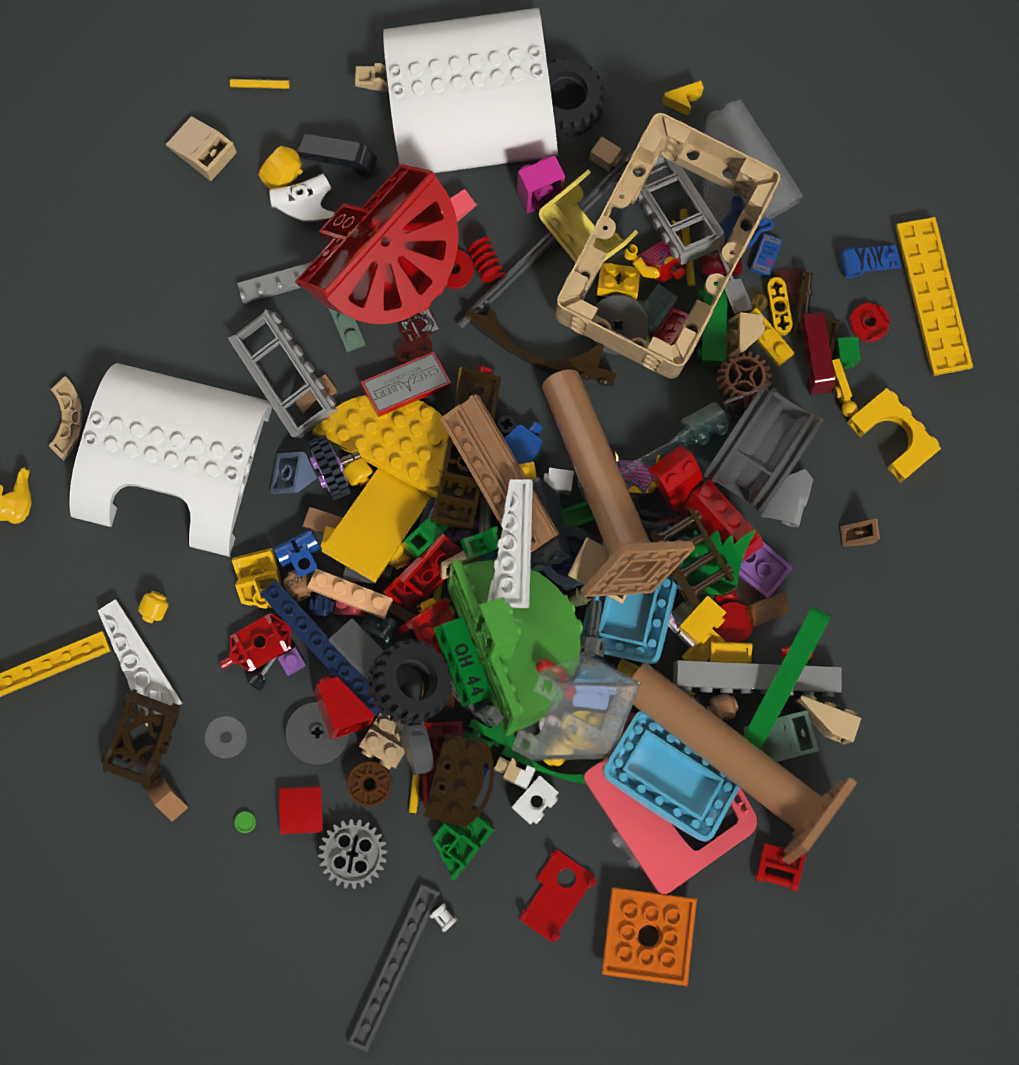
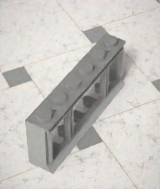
M659 156L650 174L666 167L670 168L672 174L648 185L644 184L637 197V201L642 202L646 215L651 216L654 228L661 232V238L665 245H669L672 257L683 265L724 247L723 229L684 169L674 162ZM635 170L633 172V174L637 177H641L643 175V173L639 170ZM678 180L683 192L687 194L692 206L696 208L698 213L671 225L650 192ZM703 220L712 235L684 247L676 231Z
M265 310L264 313L238 333L229 337L228 340L293 438H302L313 430L318 423L338 411L335 406L336 401L325 391L323 381L313 373L315 371L314 367L309 361L304 359L302 349L297 344H294L291 332L287 328L284 329L281 324L282 319L278 313ZM267 323L276 338L252 356L243 340ZM279 344H281L306 382V385L285 401L279 398L272 384L256 363ZM311 390L323 409L298 427L286 408Z

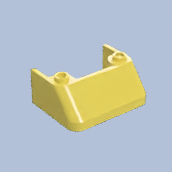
M589 170L570 183L539 211L541 221L575 263L595 227L577 205L584 196L579 183L591 173ZM634 230L624 239H621L616 232L609 239L596 238L593 247L606 253L605 261L626 246L638 232Z

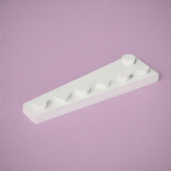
M510 480L505 514L503 515L501 525L503 530L501 540L499 539L498 542L499 551L494 564L495 573L493 581L491 580L488 602L504 597L506 603L509 602L512 608H529L533 480Z
M115 599L99 609V615L114 651L118 656L131 691L136 689L138 690L137 693L168 705H172V703L183 704L119 602ZM137 705L139 711H140V707H142V708L145 710V712H146V715H145V716H147V715H148V708H145V707H143V706Z

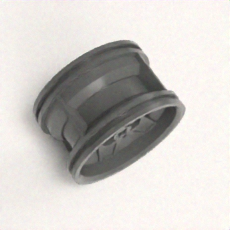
M766 382L703 475L705 478L709 475L713 477L711 482H718L750 503L749 507L754 508L755 505L759 507L757 512L760 514L779 490L823 422L822 418L815 420L814 413L810 414L776 392L777 389L774 387L771 391L767 389L769 384Z

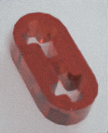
M419 337L402 345L396 353L398 362L405 364L431 353L433 349L432 341L427 337ZM420 343L428 344L426 351L423 349L416 351V349L420 348ZM403 351L406 353L413 351V353L409 354V359L401 358Z

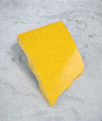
M270 548L233 557L232 563L238 578L235 586L241 604L256 605L265 609L268 607L272 608L260 593L275 580L283 587L273 549Z

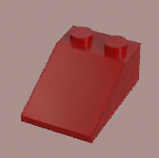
M681 446L648 469L669 509L680 513L692 492L704 483L701 469L693 454Z

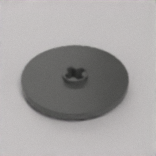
M611 295L596 304L595 307L598 308L596 315L607 320L611 325V330L629 339L636 337L646 339L649 330V319L644 307L637 300L626 295ZM621 320L623 322V329L620 327L616 329L614 321L619 322ZM604 346L603 351L614 355H622Z
M317 702L308 703L298 708L291 715L286 726V741L290 751L299 760L308 764L322 765L335 760L344 751L348 742L349 734L330 740ZM315 728H319V731L323 732L318 739L315 738V735H311V732H315Z

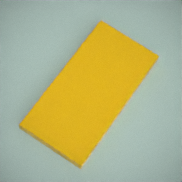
M378 468L324 544L322 552L376 583L419 519L427 501L432 496Z

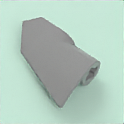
M806 469L787 476L766 506L761 517L780 520L782 524L791 527L800 526L803 509L808 502L813 478Z

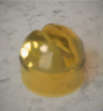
M763 294L754 296L751 302L753 309L757 308L759 311H763L768 305L767 297ZM760 298L763 299L761 306H758Z

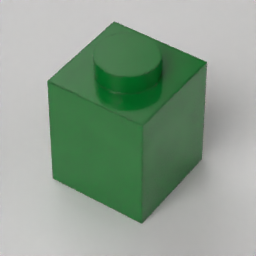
M858 337L838 338L834 347L836 359H840L843 369L854 368L861 360Z

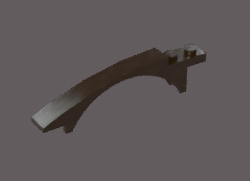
M489 309L487 316L467 311L466 317L470 320L469 323L479 332L507 352L538 369L551 374L563 370H576L580 373L582 380L589 381L592 379L601 386H613L617 373L598 368L605 345L597 344L586 353L568 359H544L531 355L516 346L502 330L494 310Z

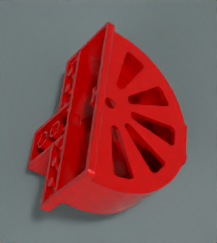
M401 164L362 208L344 203L318 231L329 244L297 278L295 283L299 287L308 290L319 302L329 309L365 323H395L412 317L418 312L422 313L431 306V302L443 293L444 288L448 284L447 280L452 272L458 248V225L455 210L446 190L437 180V176L432 170Z

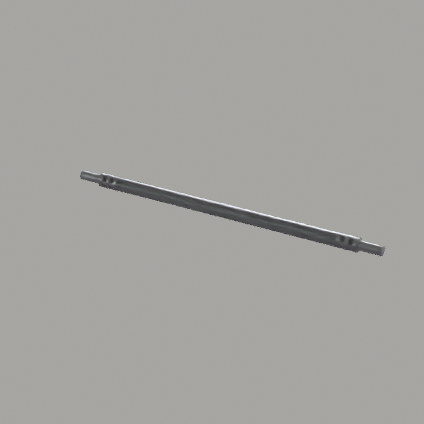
M636 148L577 204L584 213L621 178ZM551 232L547 233L469 310L481 314L508 286L557 240ZM465 315L457 325L460 329H463L470 320Z

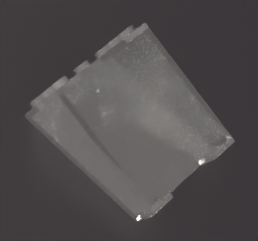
M589 655L541 671L534 691L552 701L540 734L536 736L520 729L512 749L531 760L610 758L618 744L641 683ZM545 679L552 683V690L550 692L545 691L543 688V681Z

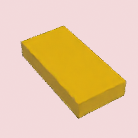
M710 641L709 662L751 664L752 643Z

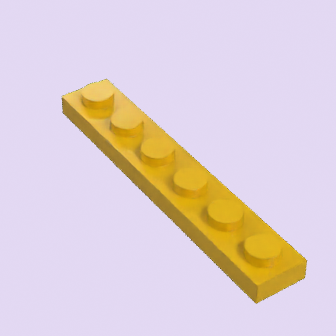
M101 631L0 673V697L111 652L105 633Z

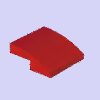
M322 786L279 788L280 834L323 832Z

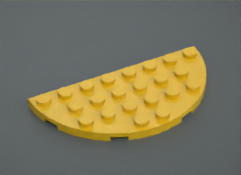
M362 395L337 406V412L318 423L312 430L313 434L318 437L326 435L331 444L350 454L359 451L361 458L367 463L434 498L436 497L448 432L440 420L443 416L426 403L418 400L378 417L367 396Z

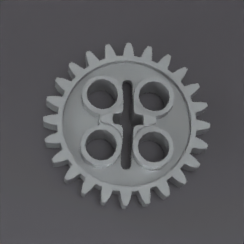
M350 819L349 825L341 821V828L335 824L333 825L334 833L329 830L327 831L330 836L329 839L322 838L326 845L319 846L321 850H324V853L318 855V857L324 858L325 861L320 866L327 867L323 873H331L330 881L337 878V886L344 882V888H347L349 883H352L353 889H356L357 883L365 887V880L371 884L373 883L372 875L377 878L379 877L376 872L377 869L384 870L380 863L387 862L385 858H382V854H386L388 851L382 850L381 847L386 842H379L383 835H375L376 827L369 830L370 823H366L363 827L362 820H359L357 825H354L353 819ZM343 835L349 836L351 840L350 845L346 848L342 847L339 843ZM355 835H358L359 838L355 851L359 853V856L354 857L352 871L348 873L347 870L351 859L348 851H352ZM364 839L371 842V849L367 852L362 851L360 848V843ZM339 856L344 857L346 860V865L342 869L337 868L335 865V859ZM360 860L367 864V869L363 873H359L355 868L356 863Z

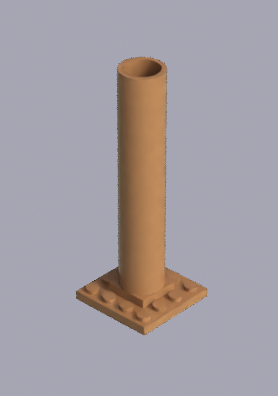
M571 369L557 372L544 381L542 389L610 556L608 561L597 570L598 572L581 589L584 597L652 593L695 549L693 542L682 540L675 542H649L580 373Z
M646 662L641 665L620 693L623 698L794 829L792 835L796 838L783 851L786 855L782 860L787 864H791L809 851L857 784L850 777L845 782L841 780L828 793L820 796Z

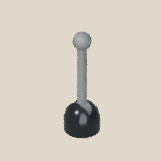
M276 658L270 660L261 673L253 674L247 683L261 691L266 683L264 675Z

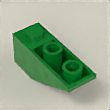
M431 515L401 545L416 560L450 526L431 522Z

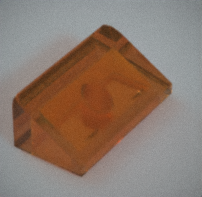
M785 592L745 608L753 627L789 613Z

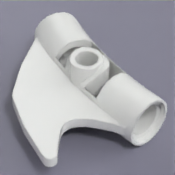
M323 173L298 184L270 189L271 206L301 221L327 220L335 214L321 207L323 197L331 190Z

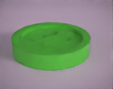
M241 812L235 818V827L239 832L249 833L256 826V818L250 812Z

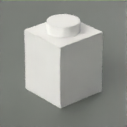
M549 468V474H544V481L559 494L570 495L574 471Z

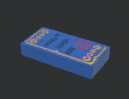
M764 233L750 271L769 277L783 240Z

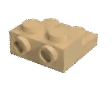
M380 713L359 747L363 749L361 753L371 759L373 756L379 758V764L390 770L391 767H394L396 769L405 754L400 742L402 735L397 723L390 720L391 716L387 715L384 717Z

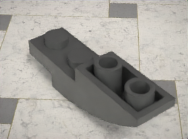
M400 721L396 722L402 735L400 742L414 775L434 771L433 755L424 721L408 725L401 724Z

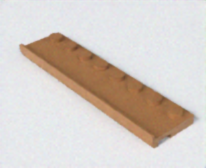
M475 394L474 396L471 395L462 405L456 406L445 414L440 420L499 523L502 525L510 480L528 479L481 398ZM534 489L532 491L531 552L556 535H559Z

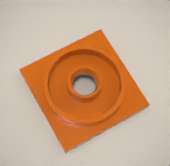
M612 887L601 974L687 986L697 899ZM646 925L654 926L659 934L656 944L649 947L642 945L638 939L639 930Z

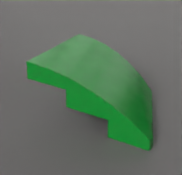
M480 815L467 828L445 822L432 839L436 848L440 851V857L443 863L446 864L453 881L460 875L496 829Z

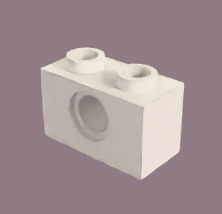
M539 776L511 808L528 824L531 825L532 822L537 824L544 816L542 811L547 806L551 808L558 800L556 795L559 792ZM533 796L541 797L542 805L539 808L531 805L530 800Z

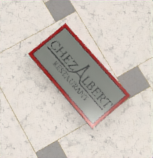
M433 351L361 382V387L375 413L380 417L451 387V381Z

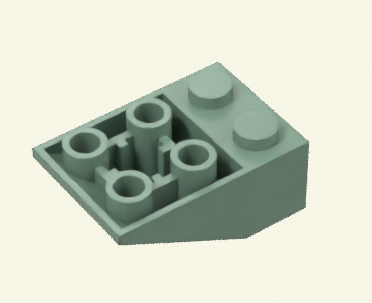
M808 710L777 718L761 751L776 762L818 752L819 749ZM749 726L743 727L744 732H746Z

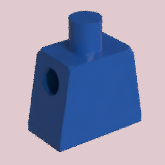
M535 421L528 429L521 424L518 425L504 438L518 464L534 462L543 441L537 436L543 430V427Z

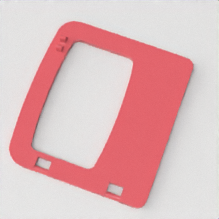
M610 756L584 774L586 785L656 890L661 894H667L750 836L757 826L756 814L742 789L739 788L730 805L737 818L736 824L698 851H694L670 822L628 796L605 778L603 766H605Z

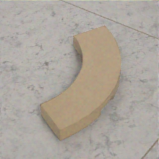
M66 376L50 389L59 402L62 411V422L55 438L48 445L63 461L75 448L83 426V409L80 397Z

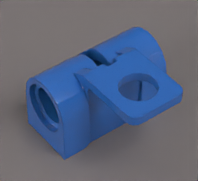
M311 530L273 548L282 567L285 568L293 564L300 577L317 569L311 554L319 551L320 548ZM307 558L310 561L308 569L302 570L299 568L298 562L300 559Z

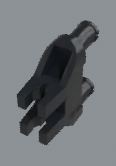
M640 507L639 518L646 533L652 529L664 532L688 517L667 509L654 511ZM691 524L667 540L688 541L695 537L693 532L696 529Z

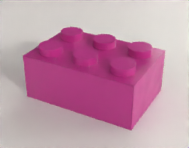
M556 156L544 157L538 163L525 165L518 171L517 195L526 214L542 208L564 189L565 175Z

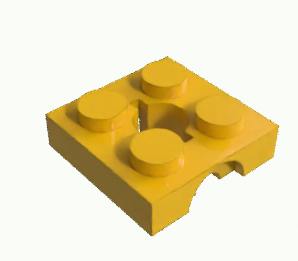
M603 263L599 272L597 296L608 297V295L618 293L637 300L640 272L633 266ZM618 274H621L620 284H617Z

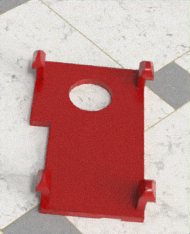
M557 849L552 852L549 857L550 860L537 878L543 884L528 908L523 910L519 919L551 943L553 940L555 942L558 941L561 936L559 931L589 887L593 889L597 883L595 880L596 876ZM563 869L572 870L576 876L574 885L569 888L562 887L557 881V876Z

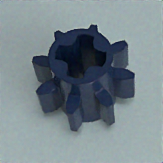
M315 595V600L310 599L309 610L313 611V616L328 618L329 612L334 613L335 603L330 601L329 597Z

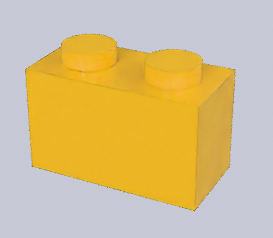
M707 596L678 629L695 645L699 642L704 644L711 636L709 631L713 627L718 628L725 621L723 616L726 612Z

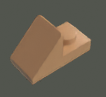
M326 374L320 377L325 384L324 389L327 394L332 396L337 393V390ZM311 390L295 401L303 414L319 405Z

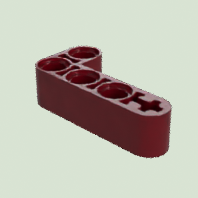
M804 313L801 315V326L810 372L807 379L809 395L831 393L835 385V373L824 313Z

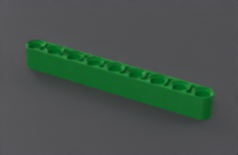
M812 606L743 736L760 750L832 615L815 606Z

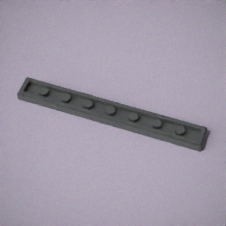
M421 883L348 1044L367 1053L439 897V891Z

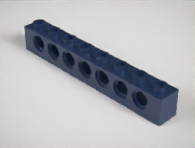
M277 580L272 582L260 593L261 596L335 677H338L371 710L375 717L381 711V708L379 706L376 708L373 704L375 699L369 695L368 690L371 689V685L367 684L368 681L328 641L329 638Z

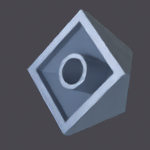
M306 453L277 454L270 493H298L317 479Z

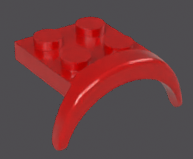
M446 597L403 624L397 631L399 634H403L411 629L418 641H424L426 643L425 646H434L436 648L435 652H441L442 654L433 628L455 620L447 607L451 603L450 599Z

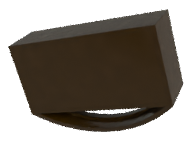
M446 733L424 812L425 817L466 828L479 817L491 797L495 779L494 760L488 744ZM488 763L490 766L488 790L482 804L477 811H474L472 807L480 794L483 784V765Z

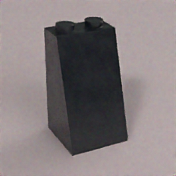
M537 477L533 479V489L559 535H556L531 552L530 569L532 571H542L548 566L562 563L564 560L571 558L560 495L543 479Z

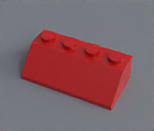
M709 479L692 492L680 510V514L688 516L684 510L685 508L696 509L702 517L700 522L709 537L715 531H718L722 545L731 535H733V544H735L747 533L755 530ZM755 531L746 549L742 562L763 546L762 537L757 531Z

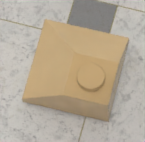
M740 312L727 321L726 357L729 356L733 359L763 335L765 329L763 315Z

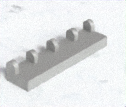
M312 262L237 283L243 304L301 288L295 281Z

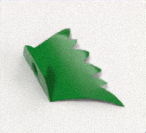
M695 530L693 535H698V532ZM756 530L747 533L735 544H733V535L725 541L724 545L721 543L718 531H715L710 536L723 561L728 563L733 569L734 573L732 576L735 580L730 582L723 577L698 594L723 595L737 587L742 560ZM703 541L696 545L695 549L683 560L682 568L709 552ZM711 560L690 573L686 580L689 585L694 586L718 571L719 568L715 561Z

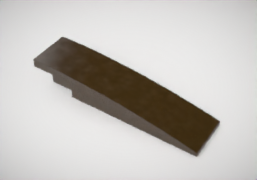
M462 368L454 408L466 402L471 395L474 396L476 394L481 398L494 421L501 377ZM448 434L431 522L471 531L478 506L480 488Z

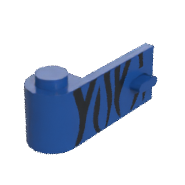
M896 245L857 249L847 247L839 254L845 278H855L869 271L901 268Z

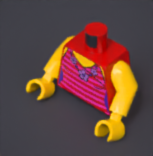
M663 240L639 255H636L638 248L633 244L630 246L632 253L628 249L624 252L625 258L634 261V266L643 277L665 282L672 277L680 279L684 276L685 264L681 265L677 259L672 257L669 245H665Z

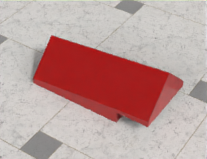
M443 533L383 592L409 611L420 597L427 600L445 580L440 577L441 562L463 550Z

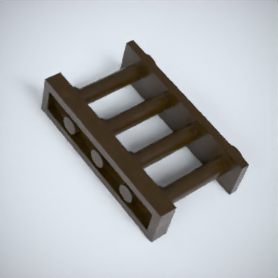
M687 507L684 510L688 517L664 532L652 529L646 534L651 543L667 542L668 538L693 524L698 535L688 541H692L694 547L703 541L709 552L684 568H679L678 566L670 576L686 603L694 606L699 603L696 596L699 595L700 591L723 577L730 582L735 579L732 576L734 573L733 569L728 563L723 561L700 522L702 520L700 513L696 509L693 510V508ZM711 560L715 561L719 568L718 571L694 586L689 585L686 578H688L690 573Z

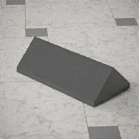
M351 619L330 637L328 641L368 681V678L372 676L369 674L370 667L374 665L373 661L383 650ZM398 666L396 680L400 690H402L407 685L410 677Z

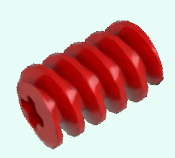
M490 237L481 238L473 242L468 248V252L472 254L471 259L475 261L474 266L478 268L477 272L481 275L480 279L484 283L496 281L505 274L504 272H498L503 268L502 265H495L500 261L499 258H492L497 254L496 251H489L494 247L493 244H486L490 241Z

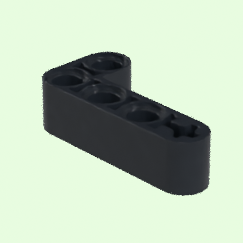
M310 134L301 135L296 150L302 159L351 167L356 174L365 178L372 177L378 160L373 151L365 144Z

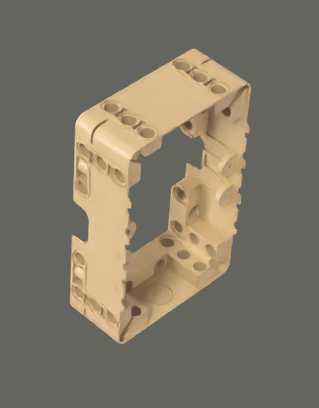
M664 113L655 114L641 136L636 150L562 287L556 305L555 317L557 321L667 378L674 379L678 377L685 363L688 362L719 297L774 195L773 193L780 181L779 172L759 160L688 126L684 122L678 121ZM693 154L697 159L690 160L687 155ZM659 155L748 200L721 252L722 259L730 266L726 277L715 273L706 280L705 288L714 298L711 306L697 299L674 345L671 346L656 337H653L651 342H648L639 337L629 339L611 330L610 323L596 315L598 308L583 301L606 257L605 252L593 247L596 238L605 240L614 235L616 226L614 221L609 218L612 208H625L630 203H635ZM635 170H639L643 173V175L641 177H637L633 174V172ZM729 172L731 173L732 177L726 178L724 177L723 173ZM742 224L748 225L749 228H750V230H749V231H744V230H742L741 225H742Z

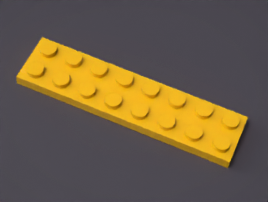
M936 218L897 224L895 228L932 376L972 369L973 364Z

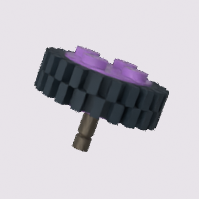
M326 435L309 441L308 443L313 457H310V461L314 470L318 468L321 473L318 479L322 488L327 487L333 500L350 494L348 482L343 473V466L354 462V460L361 459L359 451L339 459L338 455H335Z

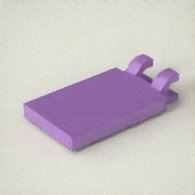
M763 542V546L742 562L739 577L765 599H768L791 572L793 567Z

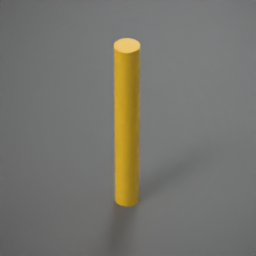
M230 79V87L289 89L290 82L287 80Z

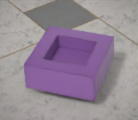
M296 647L278 657L288 676L306 666Z

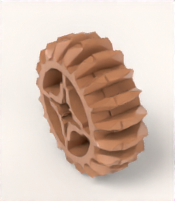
M742 352L733 359L727 356L726 362L720 364L722 369L717 371V374L720 375L717 378V382L721 384L718 388L720 390L725 389L722 395L726 396L729 394V401L736 398L737 401L743 400L744 403L743 398L746 397L747 405L749 400H751V395L754 394L755 398L765 382L770 387L771 382L768 380L772 376L767 373L770 368L769 366L763 367L766 361L762 360L759 362V355L753 358L752 352H749L747 356ZM739 364H745L751 367L746 369ZM730 369L733 371L736 379L732 384L728 376ZM756 372L759 376V387L755 385L753 375ZM744 375L747 376V375H749L748 378H747V380L745 379L744 381L741 380V381L739 382L741 376H744ZM743 387L747 391L750 390V392H742L737 389Z

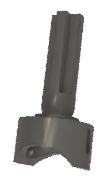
M591 600L586 637L580 638V659L586 660L595 655L604 658L605 641L598 638L601 601Z

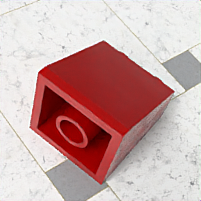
M329 676L319 680L320 683H317L314 696L330 740L371 726L374 714L338 677L331 678Z

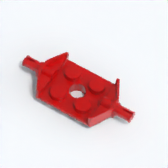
M269 613L230 636L229 657L220 661L219 664L224 670L233 663H237L252 673L253 670L292 649L291 631L293 630L286 622ZM259 636L266 639L265 645L261 648L256 647L254 644L255 639Z

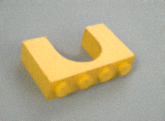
M886 388L851 417L847 424L859 437H862L872 427L883 421H892L904 428L908 436L907 449L904 454L887 467L901 483L941 448L936 438L930 436L925 431L924 425L913 418L910 409L903 406L898 401V396Z

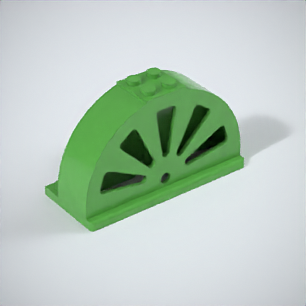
M457 560L451 564L446 587L458 618L463 617L469 626V634L476 645V653L479 661L483 664L485 677L491 686L492 697L490 699L493 706L504 717L500 724L505 736L515 731L531 726L544 718L564 696L563 688L557 683L555 677L546 671L539 673L535 665L541 659L550 660L562 669L568 679V684H570L579 661L580 636L583 626L580 619H576L573 602L569 601L567 595H563L550 580L540 573L530 569L529 608H512L509 602L506 603L504 597L488 602L491 580L493 581L495 560L478 561L462 565L461 561Z

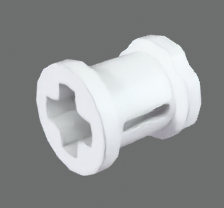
M442 904L430 915L431 919L434 918L442 927L443 933L458 920L456 917L453 918L447 911L445 904Z

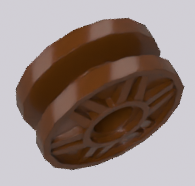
M365 762L357 765L352 769L347 782L350 796L355 802L364 806H375L383 803L389 797L393 785L391 774L388 770L375 762ZM368 778L375 780L376 785L372 790L365 788V781Z

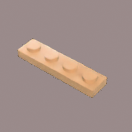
M318 569L315 570L308 585V589L382 619L386 618L393 602V598Z

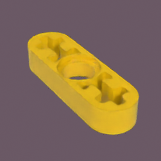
M775 277L768 282L767 286L773 327L779 335H787L792 329V318L786 284L783 279ZM774 283L782 286L779 288V297H776L775 289H771ZM781 301L785 304V309L777 311L774 308V304ZM787 314V316L783 317L784 324H788V326H786L785 330H782L781 327H778L781 322L780 317L776 318L775 316Z

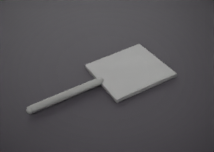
M719 248V249H717V250H718V253H719L720 258H721V260H722V262H723V265H724V267H725V270H726V272L728 273V271H729V266H728V264L722 259V255H721L722 250H721V248ZM731 274L730 280L724 289L734 313L753 310L741 278L734 279Z

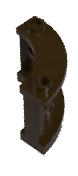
M133 689L130 695L124 697L122 702L124 710L118 730L109 750L105 751L101 758V763H103L102 771L106 773L108 771L140 783L143 788L150 790L161 768L159 764L162 760V755L167 753L172 740L170 736L173 728L176 727L181 705L176 703L168 705L137 693L138 690ZM135 704L148 708V715L145 716L146 712L142 707H140V713H136L134 710ZM131 717L135 719L133 722L129 724ZM153 722H155V727L157 725L161 727L160 733L155 732ZM148 723L149 733L158 743L157 745L146 746L136 753L130 732ZM123 740L125 747L119 748ZM144 752H151L152 756L150 759H147L146 755L142 759L140 758ZM118 754L123 756L119 763L125 762L130 758L131 762L126 768L113 764ZM135 765V767H136L140 772H142L143 775H142V774H139V773H137V772L131 771L130 769Z

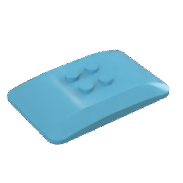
M670 575L652 593L628 594L623 604L605 596L593 597L592 600L602 602L598 638L605 641V655L641 663L646 662L648 664H654L659 660L677 586ZM590 603L587 605L580 638L586 637Z
M641 711L637 712L603 769L605 778L614 786L666 821L701 841H708L715 835L740 788Z

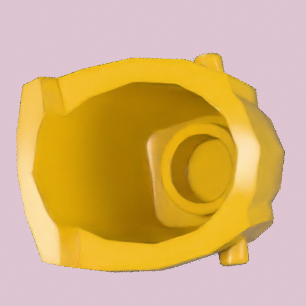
M285 146L277 148L260 169L259 177L269 189L291 185L298 175L302 173V162L298 153Z

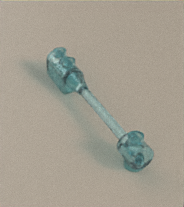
M715 401L681 420L682 430L671 438L668 443L621 467L620 472L622 476L652 461L659 454L661 456L679 446L694 445L698 442L700 445H705L709 442L710 435L717 433L719 436L725 434L728 430L727 426H729L726 414ZM578 479V483H579V484H578V488H579V490H580V492H581L583 498L587 501V499H586V497H585V494H584V492H583V489H582V487H581V484H580V482H579V479Z

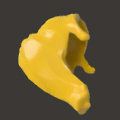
M26 467L19 471L13 492L2 495L3 486L0 485V521L19 524L29 515L32 502L28 484L30 470H26Z

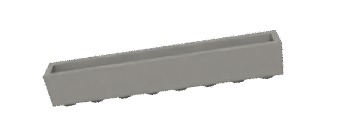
M673 662V683L686 692L692 691V688H700V692H712V689H720V693H733L734 689L741 690V694H753V690H760L761 694L765 695L781 665ZM805 666L790 695H794V692H802V696L805 694L814 696V693H822V697H835V693H841L842 667Z

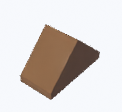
M877 519L840 526L844 547L874 544L880 539Z
M162 776L153 782L150 790L145 789L153 804L172 822L189 808Z

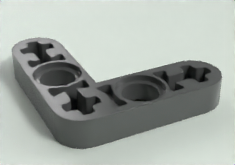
M450 681V684L453 686L451 694L460 702L453 681ZM479 702L464 707L478 722L485 726H498L504 719L503 715L492 705H481Z

